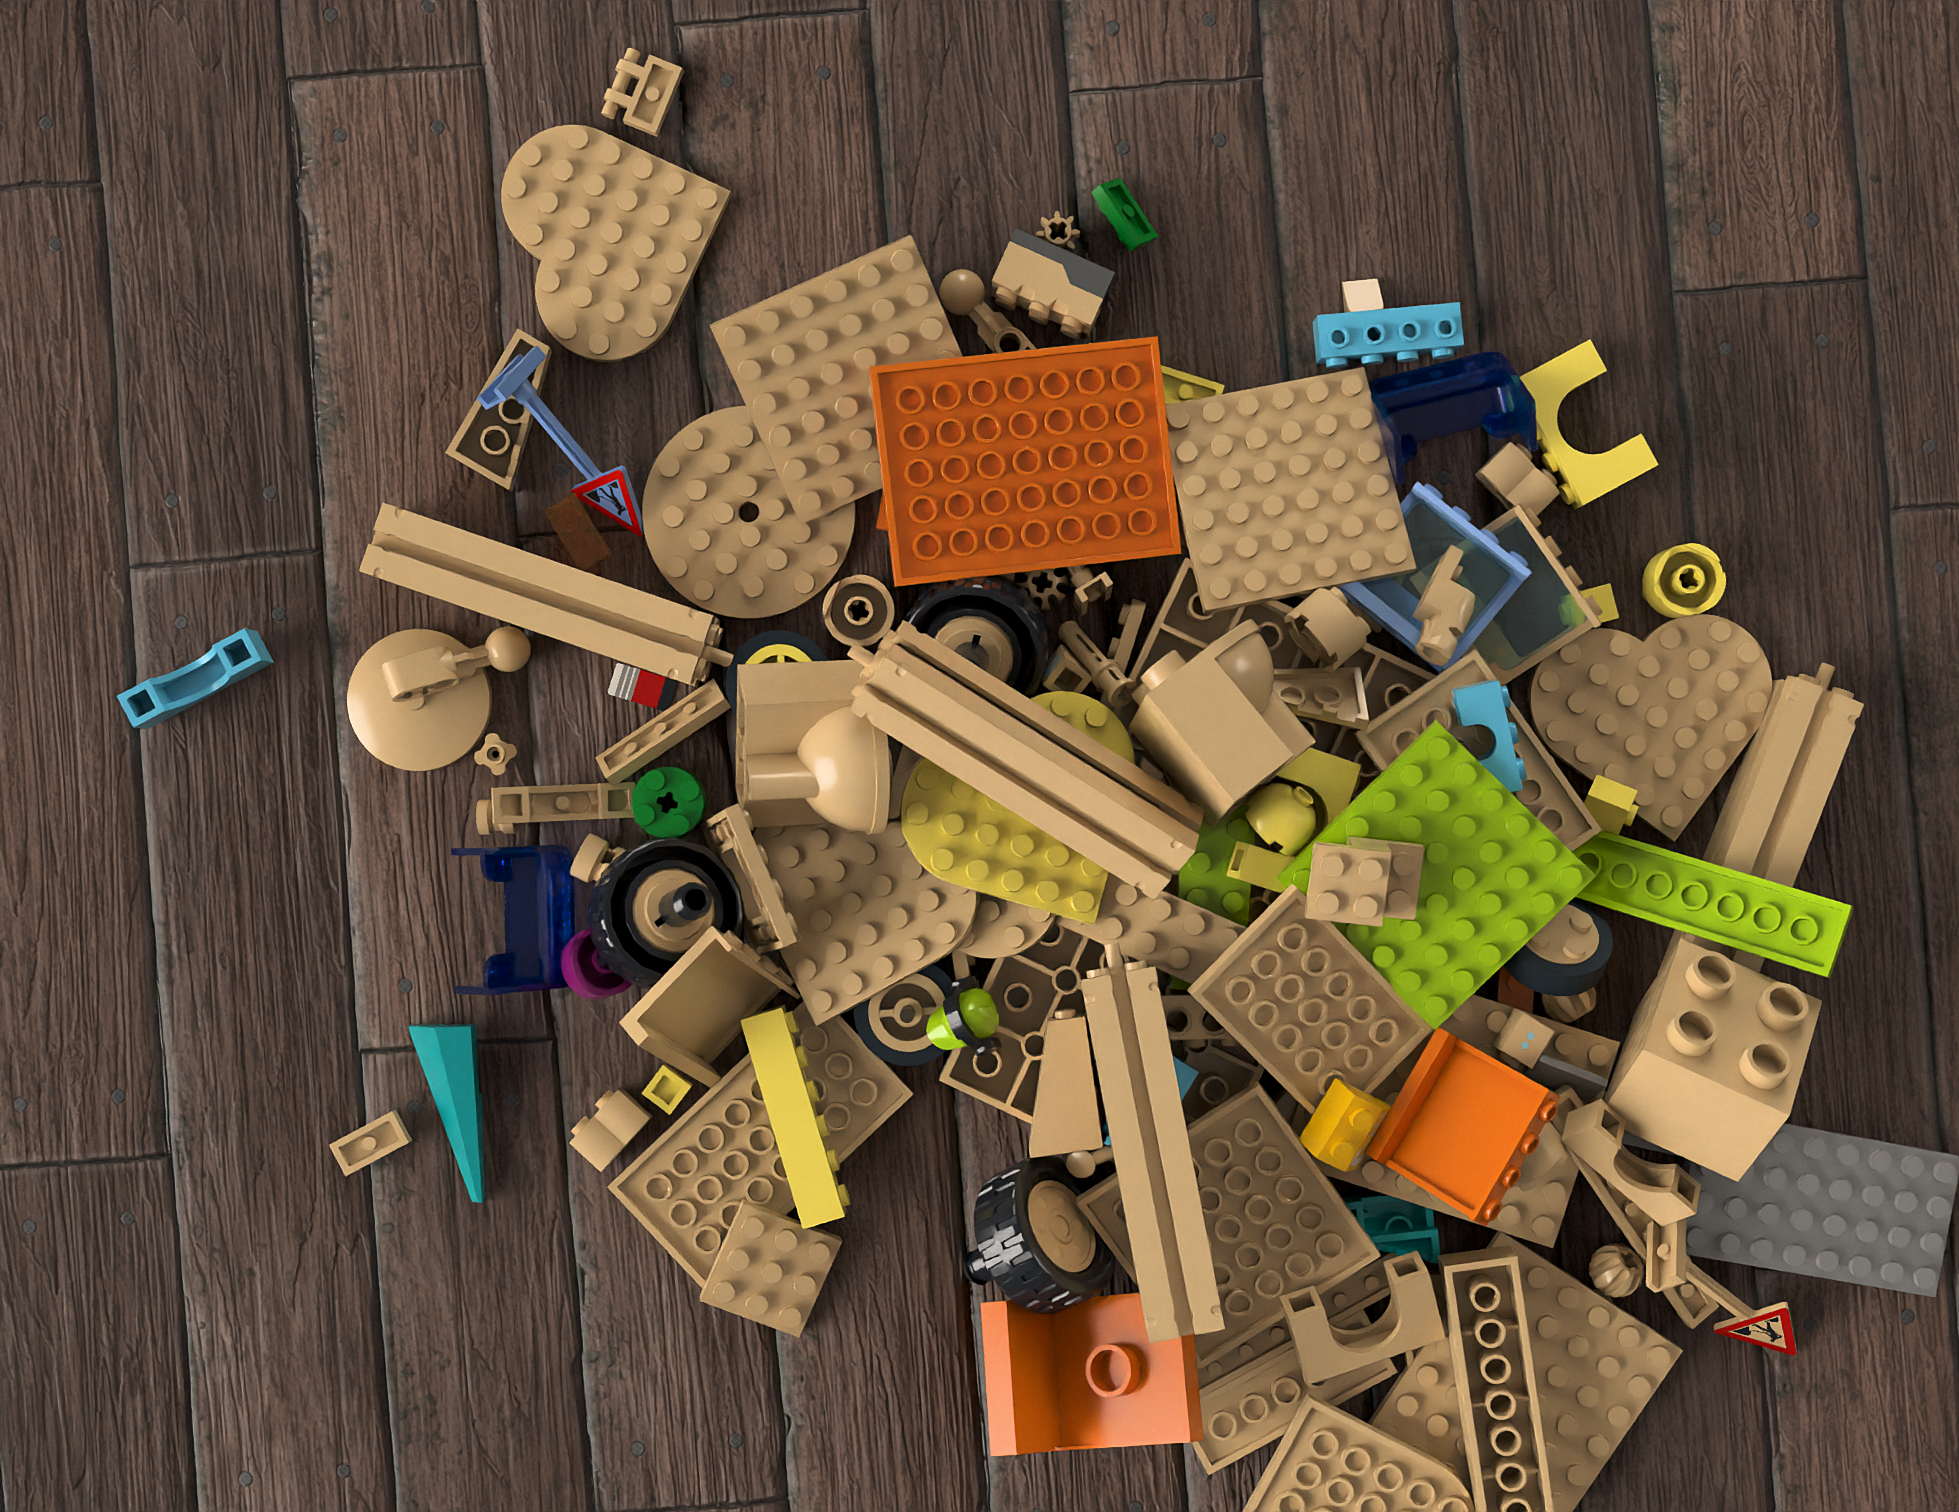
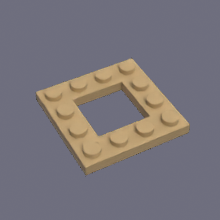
M735 804L702 823L700 826L711 852L718 855L727 867L731 869L740 886L742 900L744 901L743 927L751 946L759 954L797 942L794 935L798 932L797 925L791 913H785L780 902V899L783 898L781 887L775 878L770 879L765 867L768 864V858L762 845L755 844L750 832L754 830V826L747 810L741 811L739 804Z

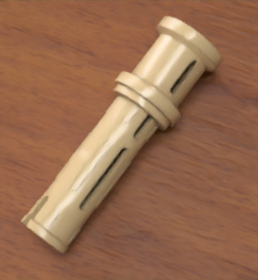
M1067 621L1062 624L1058 630L1059 639L1068 646L1090 671L1092 683L1107 693L1110 704L1114 707H1122L1133 700L1131 695L1138 688L1137 683L1131 678H1126L1121 672L1120 664L1115 660L1107 659L1075 621Z

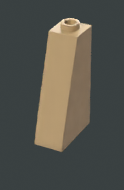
M1076 1008L1054 1011L1055 1017L1047 1018L1028 1145L1030 1158L1103 1148L1086 1020L1083 1013H1076Z

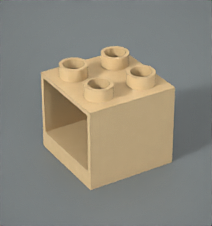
M1680 939L1635 1010L1604 1102L1626 1120L1625 1131L1738 1182L1790 1116L1822 1000L1801 992L1793 985L1781 983L1733 962L1718 952L1708 951Z

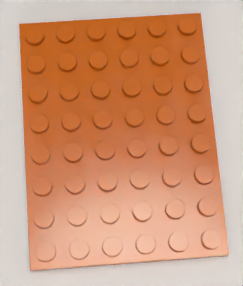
M1158 336L869 367L894 587L1182 554Z

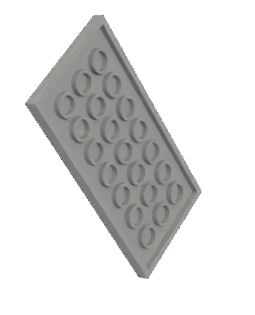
M1784 1123L1738 1182L1684 1158L1683 1170L1701 1184L1697 1212L1695 1215L1684 1218L1686 1219L1687 1255L1936 1297L1959 1177L1958 1155Z

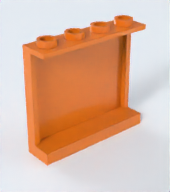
M1438 1027L1365 1154L1388 1166L1467 1215L1472 1221L1487 1227L1489 1221H1493L1499 1215L1502 1209L1501 1200L1508 1188L1511 1189L1519 1180L1521 1175L1520 1167L1525 1158L1536 1150L1540 1141L1539 1134L1545 1123H1549L1555 1117L1558 1111L1557 1102L1561 1096Z

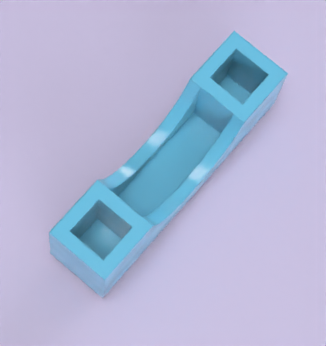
M244 628L214 644L208 653L196 661L166 675L148 679L119 694L117 698L133 728L149 729L274 662L258 631Z

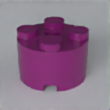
M590 928L572 937L562 950L561 968L563 976L569 987L582 998L605 999L619 994L633 985L624 981L618 974L613 973L607 964L603 966L598 965L597 959L600 956L595 945H593Z

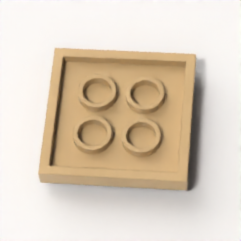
M742 1199L701 1291L700 1301L800 1337L841 1246L842 1239L838 1235L814 1226L803 1229L801 1222Z

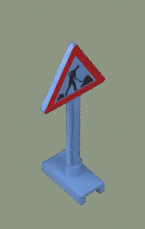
M535 346L525 357L521 354L516 356L477 397L478 401L487 410L507 400L512 394L519 404L526 406L579 471L588 479L575 485L570 491L571 494L634 534L642 537L644 535L643 520L626 467L621 465L601 473L536 395L537 390L527 377L546 358L541 349Z

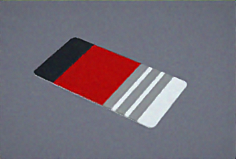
M617 663L608 694L665 711L670 708L677 681Z

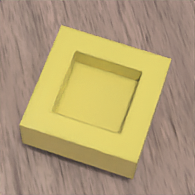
M663 1064L641 1094L670 1115L693 1084L668 1065Z

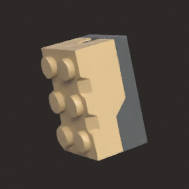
M1015 228L992 279L991 296L996 298L995 302L1006 309L1014 311L1016 306H1020L1029 310L1028 317L1037 323L1047 325L1048 321L1051 320L1062 325L1060 332L1066 336L1077 340L1080 339V336L1088 339L1111 289L1115 272Z

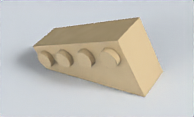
M517 328L480 394L516 356L521 354L525 357L533 347L538 346L546 355V358L527 379L537 390L536 395L539 397L552 350L549 346ZM512 394L507 400L487 410L476 399L445 453L512 492L534 416L524 404H519Z

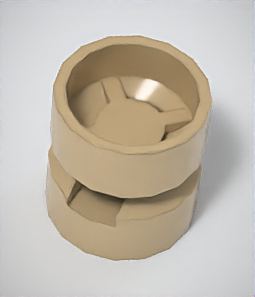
M590 833L573 861L570 875L586 883L593 880L598 881L603 870L626 850L619 846L611 849L608 841ZM626 867V868L622 871V873L618 876L619 879L623 876V874H624V872L626 871L627 867Z

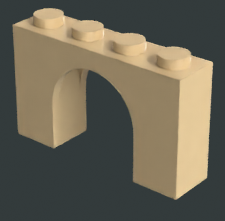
M1417 1250L1383 1262L1390 1287L1391 1299L1385 1313L1376 1322L1367 1327L1357 1330H1342L1330 1325L1314 1285L1280 1296L1297 1359L1308 1385L1446 1339L1430 1275Z

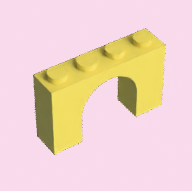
M1590 339L1507 385L1509 389L1507 395L1511 405L1516 411L1520 410L1527 422L1524 426L1529 438L1533 442H1538L1544 453L1541 455L1544 466L1551 474L1555 473L1561 484L1558 486L1562 499L1566 504H1571L1574 510L1659 465L1642 433L1610 451L1593 455L1581 453L1573 449L1561 436L1557 423V414L1564 397L1572 390L1607 371Z
M1309 748L1278 772L1274 777L1302 787L1312 797L1316 816L1314 834L1307 844L1293 856L1275 853L1237 841L1226 876L1283 893L1287 888L1277 879V875L1349 805L1352 794L1356 792L1360 784L1361 776L1359 771L1361 765Z

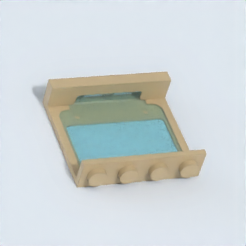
M1520 503L1483 528L1499 539L1498 545L1507 553L1514 551L1522 556L1528 563L1526 568L1532 573L1522 582L1462 655L1463 657L1476 649L1501 686L1586 631L1600 626L1601 621L1598 616L1603 613L1592 595L1585 599L1578 589V586L1583 582L1570 565L1566 569L1557 558L1562 552L1551 536L1543 538L1537 529V526L1542 523L1531 506L1524 509ZM1467 539L1455 546L1464 551L1458 563L1463 569L1456 583L1467 588L1475 595L1474 610L1464 632L1510 577L1504 568ZM1442 556L1409 578L1421 596Z

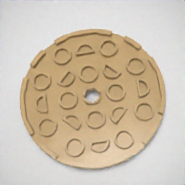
M737 406L714 411L698 418L679 431L667 443L656 459L647 479L642 504V520L646 542L654 562L666 580L680 594L701 608L718 615L741 619H763L799 608L816 597L830 584L846 560L852 544L856 521V504L854 500L800 524L747 406ZM747 503L756 504L759 508L758 518L750 523L744 522L740 518L741 506Z

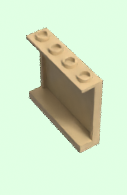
M711 926L619 1023L639 1047L712 1088L722 1078L710 1064L743 1030L740 1020L745 1016L760 1012L782 989L796 999H799L801 995L792 986L795 982L793 977L783 967L780 966L778 968L764 954L761 956L747 942L743 944L730 930L724 934L714 926Z

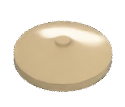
M409 629L396 632L375 643L357 663L352 673L347 693L350 722L364 747L384 763L410 771H430L444 768L466 756L485 733L492 710V690L484 667L476 669L473 676L460 679L459 683L450 689L405 702L392 701L381 666L391 659L432 647L447 646L448 649L460 646L467 647L452 636L428 629Z

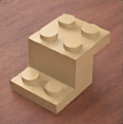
M1348 836L1347 845L1314 841L1305 909L1306 919L1382 927L1383 917L1415 920L1424 854L1423 844Z

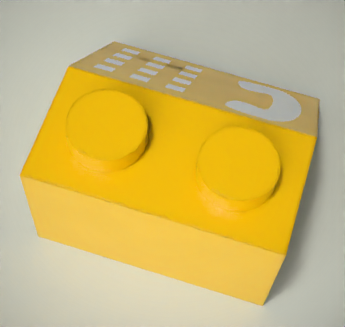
M1335 1078L1299 1137V1141L1317 1159L1344 1172L1356 1170L1392 1106Z

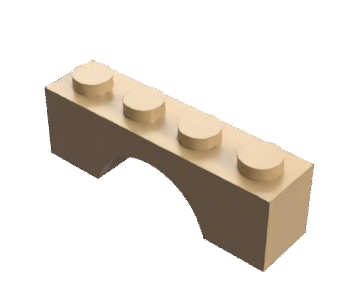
M1602 1099L1567 1114L1561 1141L1658 1224L1665 1226L1696 1214L1701 1184L1677 1164L1652 1163L1640 1159L1629 1152L1622 1144L1626 1120Z

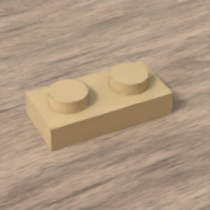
M395 1109L331 1143L329 1146L345 1176H348L411 1142L412 1139Z

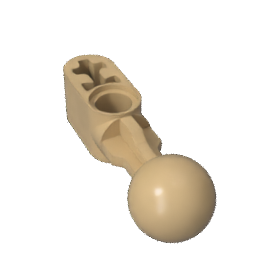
M958 269L945 276L939 290L943 306L953 314L968 315L978 326L977 334L993 351V354L1004 353L999 343L1005 338L1016 340L1019 345L1018 351L1036 349L1029 339L1019 329L1015 328L1001 312H993L983 301L985 288L977 274L970 270Z
M505 626L494 630L488 636L485 645L471 649L465 646L448 649L447 646L432 647L385 662L381 668L392 701L405 702L450 689L457 685L460 679L473 676L476 669L492 665L497 670L503 672L519 670L530 658L531 644L524 632L515 627Z

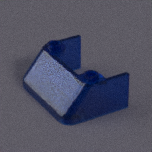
M1482 352L1378 378L1369 383L1370 398L1391 472L1397 484L1405 483L1403 464L1416 456V442L1482 426L1489 435L1499 439L1508 438L1513 434L1519 433L1530 451L1538 450L1535 399L1507 358L1499 352Z
M563 845L451 848V856L480 855L481 871L484 877L491 882H504L505 953L493 954L486 960L483 968V984L454 986L455 994L500 995L568 987L569 985L562 973L561 954L570 939L575 936L574 876L570 875L573 856L570 850Z

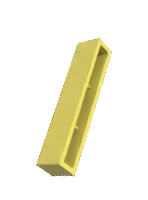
M784 1004L743 1017L740 1022L802 1228L806 1229L845 1217L847 1211L845 1206L850 1205L849 1194L845 1184H838L835 1171L840 1170L839 1161L835 1150H828L825 1137L830 1135L824 1114L818 1116L814 1102L819 1101V1096L814 1080L807 1081L804 1067H808L809 1063L803 1045L797 1047L793 1033L798 1032V1026L793 1011L787 1012Z

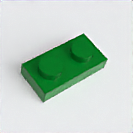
M1120 177L1100 184L1091 192L1098 202L1100 210L1107 216L1116 230L1118 238L1127 247L1129 252L1149 245L1158 237Z

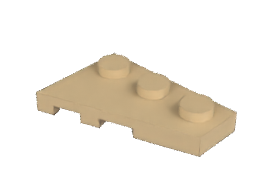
M1322 668L1273 669V690L1294 715L1368 730L1369 717L1360 668H1337L1332 673L1326 672Z

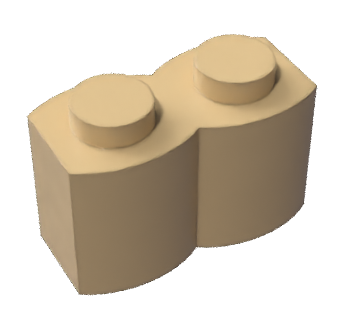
M1512 442L1505 444L1475 474L1483 486L1499 499L1508 511L1520 503L1524 509L1531 506L1536 515H1538L1560 494L1556 487L1558 484L1556 478L1546 469H1537L1530 461L1533 458L1532 454L1519 443L1516 445Z
M623 1088L618 1089L615 1093L609 1089L595 1104L599 1111L591 1119L584 1116L571 1130L575 1137L570 1141V1144L600 1172L606 1169L653 1117Z

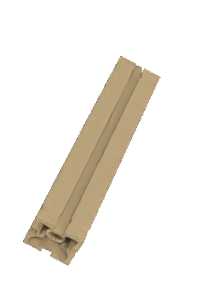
M382 503L373 529L376 532L372 544L367 546L359 569L360 572L697 688L700 681L706 682L712 662L725 667H729L732 663L734 654L717 649L724 629L719 626L721 621L713 615Z
M905 620L902 621L895 632L891 629L886 632L878 645L879 650L875 655L855 642L848 651L847 655L864 665L860 671L861 676L850 692L856 696L849 709L851 712L861 718H868L872 725L1131 886H1138L1144 894L1152 899H1155L1170 882L1172 873L1175 870L1179 871L1194 854L1199 834L1196 832L1202 825L1205 809L1194 802L1186 801L1185 797L929 635L919 633L916 627Z
M1821 663L1815 678L1799 674L1798 677L1787 676L1786 680L1772 681V696L1759 728L1747 744L1703 856V861L1793 887L1854 732L1855 720L1859 718L1864 706L1863 703L1853 700L1854 694L1837 687H1833L1832 691L1827 690L1835 670L1834 666ZM1674 930L1658 974L1680 939L1708 951L1718 952L1729 960L1758 973L1765 958Z
M1119 943L1104 945L1108 967L1086 971L1088 979L1080 981L1149 1343L1177 1339L1180 1336L1189 1334L1199 1335L1225 1330L1155 966L1147 968L1146 960L1123 964Z

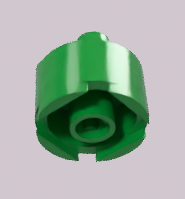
M660 767L647 772L638 781L632 794L631 803L635 821L647 833L658 838H678L693 832L701 825L708 810V797L703 784L696 775L682 768ZM673 793V800L678 802L677 808H670L669 812H667V806L662 804L664 797H669Z

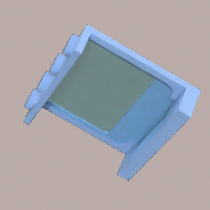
M1417 481L1410 493L1400 504L1416 570L1413 573L1363 583H1349L1341 585L1337 589L1350 602L1441 673L1460 659L1532 572L1526 568L1528 563L1522 556L1514 551L1507 553L1498 545L1500 541L1494 534L1484 528L1481 531L1469 523L1471 517L1457 506L1449 507L1441 500L1443 496L1436 488L1427 483L1423 486ZM1450 545H1453L1464 551L1458 563L1463 569L1456 583L1474 593L1475 602L1473 613L1464 633L1457 640L1458 643L1451 659H1448L1447 664L1440 666L1425 660L1416 651L1415 647L1420 638L1423 622L1412 617L1439 559Z

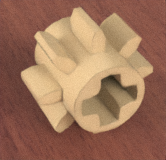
M1055 211L1054 218L1048 221L1044 217L1041 218L1040 223L1045 228V231L1036 232L1035 237L1073 252L1075 246L1070 239L1078 238L1080 231L1077 229L1071 230L1073 216L1068 217L1066 220L1060 217L1059 211ZM1061 229L1064 231L1063 239L1057 237L1055 240L1051 239L1052 230L1056 233Z

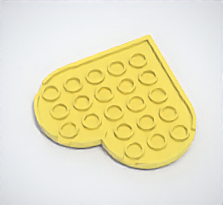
M1067 691L1044 693L1030 699L1135 765L1133 746L1125 727L1118 717L1101 702L1083 694ZM924 758L915 767L903 789L899 812L903 837L921 866L935 877L948 883L1089 925L1095 924L1109 871L929 759Z

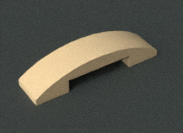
M619 782L615 786H612L610 783L491 788L493 824L633 818L631 801L635 782Z

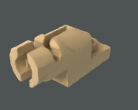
M1450 545L1439 559L1412 617L1423 622L1420 638L1415 647L1416 651L1425 660L1440 666L1447 664L1448 659H1451L1458 643L1457 640L1464 633L1473 613L1475 602L1474 593L1456 583L1463 569L1458 563L1464 551L1453 545Z

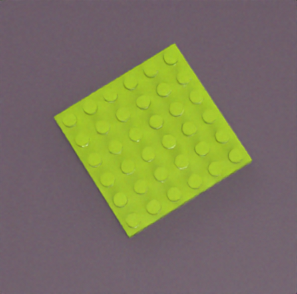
M1437 720L1416 738L1277 875V879L1286 888L1293 884L1307 897L1314 841L1347 845L1348 836L1423 844L1424 854L1415 920L1383 917L1382 927L1330 922L1393 987V991L1434 1030L1596 877L1573 852Z

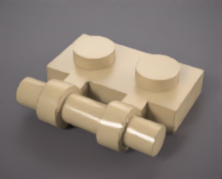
M628 48L624 59H619L615 69L618 73L612 88H607L603 99L606 103L601 114L607 118L615 119L619 108L627 109L623 117L624 124L658 137L683 76V68L650 54L645 66H639L637 62L641 53L633 48ZM631 78L639 80L632 97L625 94Z

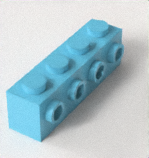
M1460 302L1317 315L1312 322L1316 364L1326 363V368L1328 369L1348 366V361L1361 360L1362 365H1376L1383 363V358L1397 357V362L1415 361L1419 359L1418 355L1432 354L1433 359L1453 357L1454 352L1464 345Z

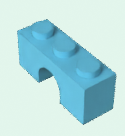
M1491 679L1451 688L1458 725L1466 727L1481 724L1485 725L1491 733L1492 743L1490 749L1486 754L1476 759L1510 792L1523 790L1521 780L1527 779L1523 759H1516L1513 744L1519 743L1515 723H1508L1505 708L1511 707V702L1506 685L1500 687L1498 680Z

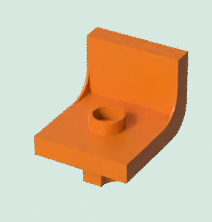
M1140 1293L1091 1297L1074 1307L1055 1314H1038L1022 1308L1014 1301L981 1303L991 1456L1204 1441L1194 1334L1180 1336L1177 1339L1149 1343Z

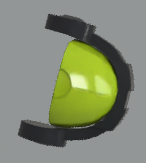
M968 976L950 984L951 989L948 991L943 1005L928 1020L927 1035L930 1041L936 1047L943 1050L969 1046L975 1050L977 1056L986 1055L1002 1047L1000 1039L995 1037L989 1038L995 1033L999 1024V1013H997L996 1006L991 999L992 996L986 990L975 988L978 986L975 976Z

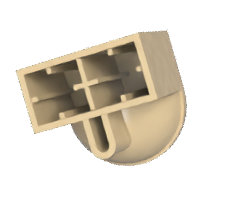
M1253 619L1239 624L1224 634L1188 663L1183 660L1176 650L1171 651L1141 676L1140 679L1143 681V684L1131 695L1140 707L1128 728L1190 803L1194 802L1205 809L1203 820L1211 829L1240 807L1254 792L1267 785L1278 772L1316 742L1273 690L1274 670L1272 659L1266 643L1259 634L1261 629Z
M856 660L743 664L737 666L735 787L741 811L747 810L754 827L833 823L845 829L865 831L868 835L884 833L888 820L890 791L893 786V763L891 751L888 747L887 733L872 725L868 718H861L849 710L856 697L850 692L861 676L860 671L864 665Z

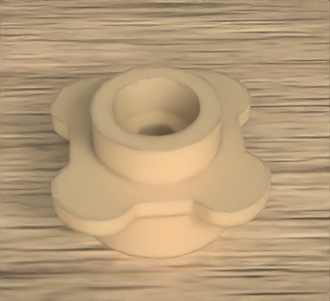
M490 733L485 737V744L482 749L475 752L474 759L477 764H484L491 768L494 775H502L506 772V766L510 763L511 759L517 755V749L515 745L501 741L498 734ZM494 751L499 753L497 758H494L492 755Z

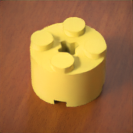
M1696 543L1677 545L1661 551L1649 561L1643 573L1642 596L1654 610L1664 616L1684 618L1689 617L1688 615H1697L1715 606L1721 599L1726 586L1725 572L1723 573L1719 563L1720 559L1709 548ZM1680 575H1685L1683 581L1688 584L1687 587H1682V581L1679 580Z

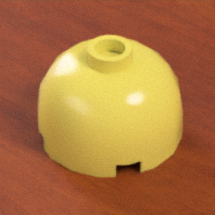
M1278 782L1267 784L1254 792L1243 803V806H1249L1245 815L1254 830L1269 845L1276 841L1284 846L1279 851L1284 855H1295L1307 844L1314 834L1316 816L1311 806L1313 799L1300 786L1294 788L1289 784Z

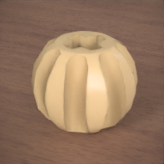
M1059 568L1018 573L1024 576L1027 581L1023 583L1016 582V584L1022 586L1032 598L1041 602L1040 611L1051 609L1048 598H1053L1060 604L1066 596L1056 588L1057 586H1068L1067 575L1062 577L1054 575V572ZM1040 575L1047 577L1046 583L1051 585V588H1045L1043 593L1037 592V585L1031 583L1032 580L1038 581Z
M1592 987L1586 992L1573 996H1552L1542 993V1004L1545 1012L1553 1020L1568 1024L1593 1010L1596 1005V991Z
M1609 1243L1600 1247L1592 1255L1591 1262L1589 1263V1275L1595 1287L1601 1290L1604 1295L1609 1297H1625L1635 1292L1642 1284L1645 1271L1644 1265L1638 1254L1628 1245Z

